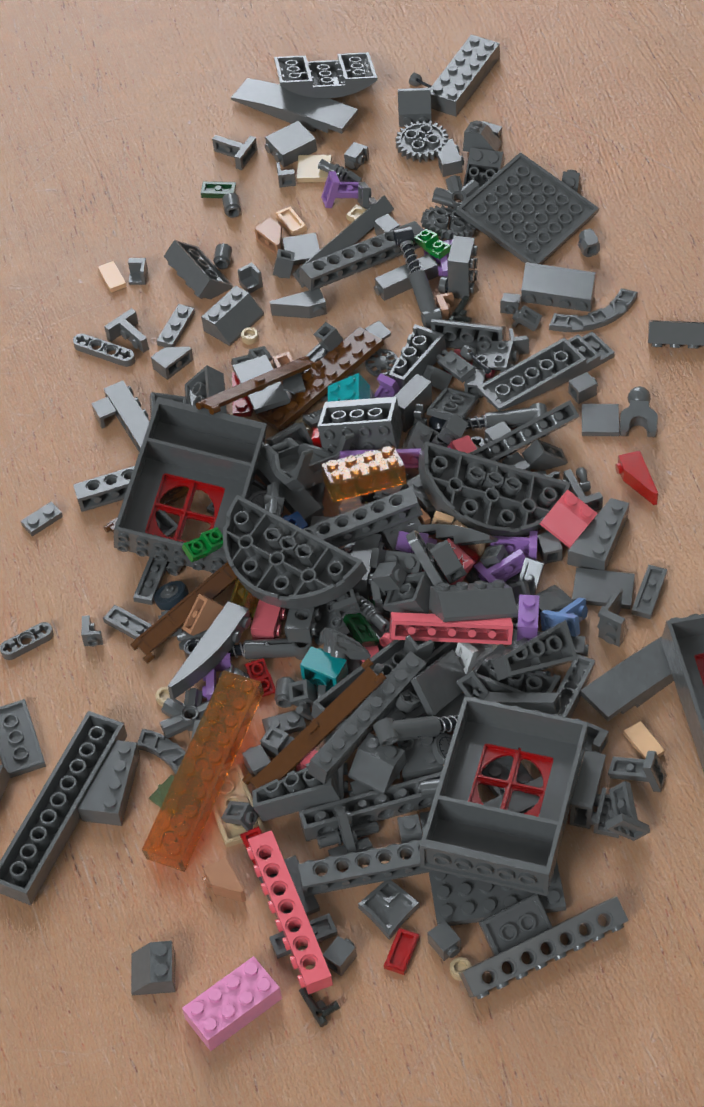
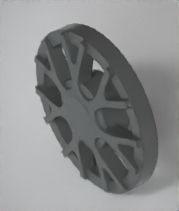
M379 349L365 361L367 371L373 376L378 377L381 370L385 369L387 372L382 374L389 376L392 367H389V364L394 365L398 357L390 350Z

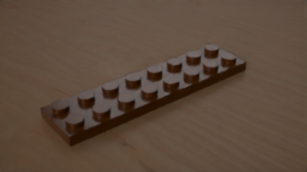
M359 327L320 360L323 363L321 368L316 370L310 368L301 375L305 392L293 394L286 391L290 398V403L256 414L258 419L279 432L284 430L327 394L329 385L346 378L385 345L383 339Z

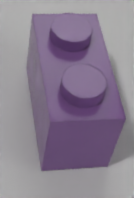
M519 594L517 641L524 637L530 640L537 636L538 595Z

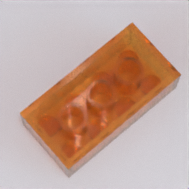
M386 446L382 449L366 451L362 454L350 455L321 464L324 484L333 502L407 484L405 465L394 446Z

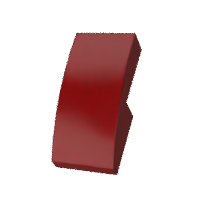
M264 658L246 663L245 668L257 699L274 694L276 688Z

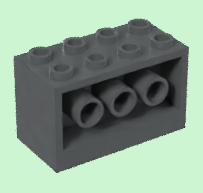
M397 396L325 402L318 423L322 448L326 449V451L329 450L331 453L336 450L341 437L354 433V438L349 451L398 449L403 430Z

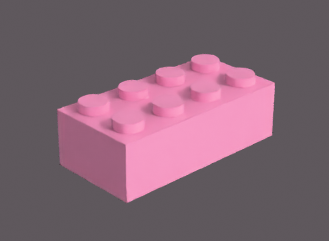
M253 956L185 1005L182 1010L185 1020L208 1049L212 1051L279 1002L282 996L280 987Z

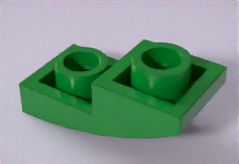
M428 229L421 231L414 237L415 242L439 260L450 252L451 245L439 240L438 234Z
M218 527L202 532L199 538L183 543L182 549L192 563L223 547V534Z

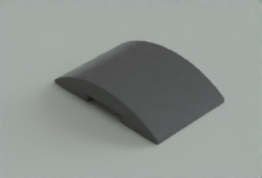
M369 52L337 54V60L307 61L306 55L274 57L280 86L306 97H343L359 92L377 81V75Z

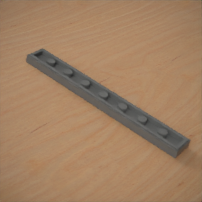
M384 195L304 264L354 245L374 227L375 220L394 210L386 196ZM299 267V268H298L294 273H292V274H293V276L295 277V279L298 281V283L301 285V287L303 288V287H305V285L299 280V274H300V267Z

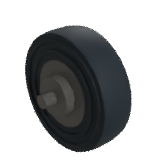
M172 581L157 590L154 600L159 609L171 610L189 594V591L182 581Z

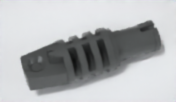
M321 159L318 164V169L327 173L329 171H336L340 182H362L361 177L347 168L344 169L343 166L340 167L339 164L334 165L324 159Z
M360 596L362 604H359L360 613L371 625L374 624L381 632L389 631L390 622L382 616L381 611L369 600Z

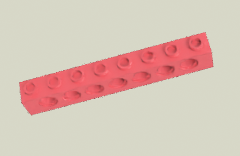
M272 830L249 838V847L246 848L250 860H255L256 865L253 867L257 878L261 877L263 883L260 884L264 896L269 895L271 900L268 901L272 914L276 913L278 919L275 920L278 931H283L285 935L282 940L286 951L291 950L293 955L290 957L293 969L298 968L300 975L297 978L301 988L305 987L309 995L332 986L333 982L330 971ZM265 856H269V857H270V858H268V859H266V860L262 859V858L265 857ZM271 874H277L275 877H269ZM278 892H285L283 895H276ZM285 910H292L288 914L283 913ZM293 928H299L297 932L290 931ZM301 946L307 947V949L303 951L298 950V948ZM308 965L315 966L313 969H305Z

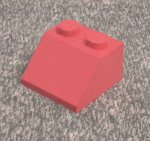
M567 489L541 521L540 525L570 548L598 513Z

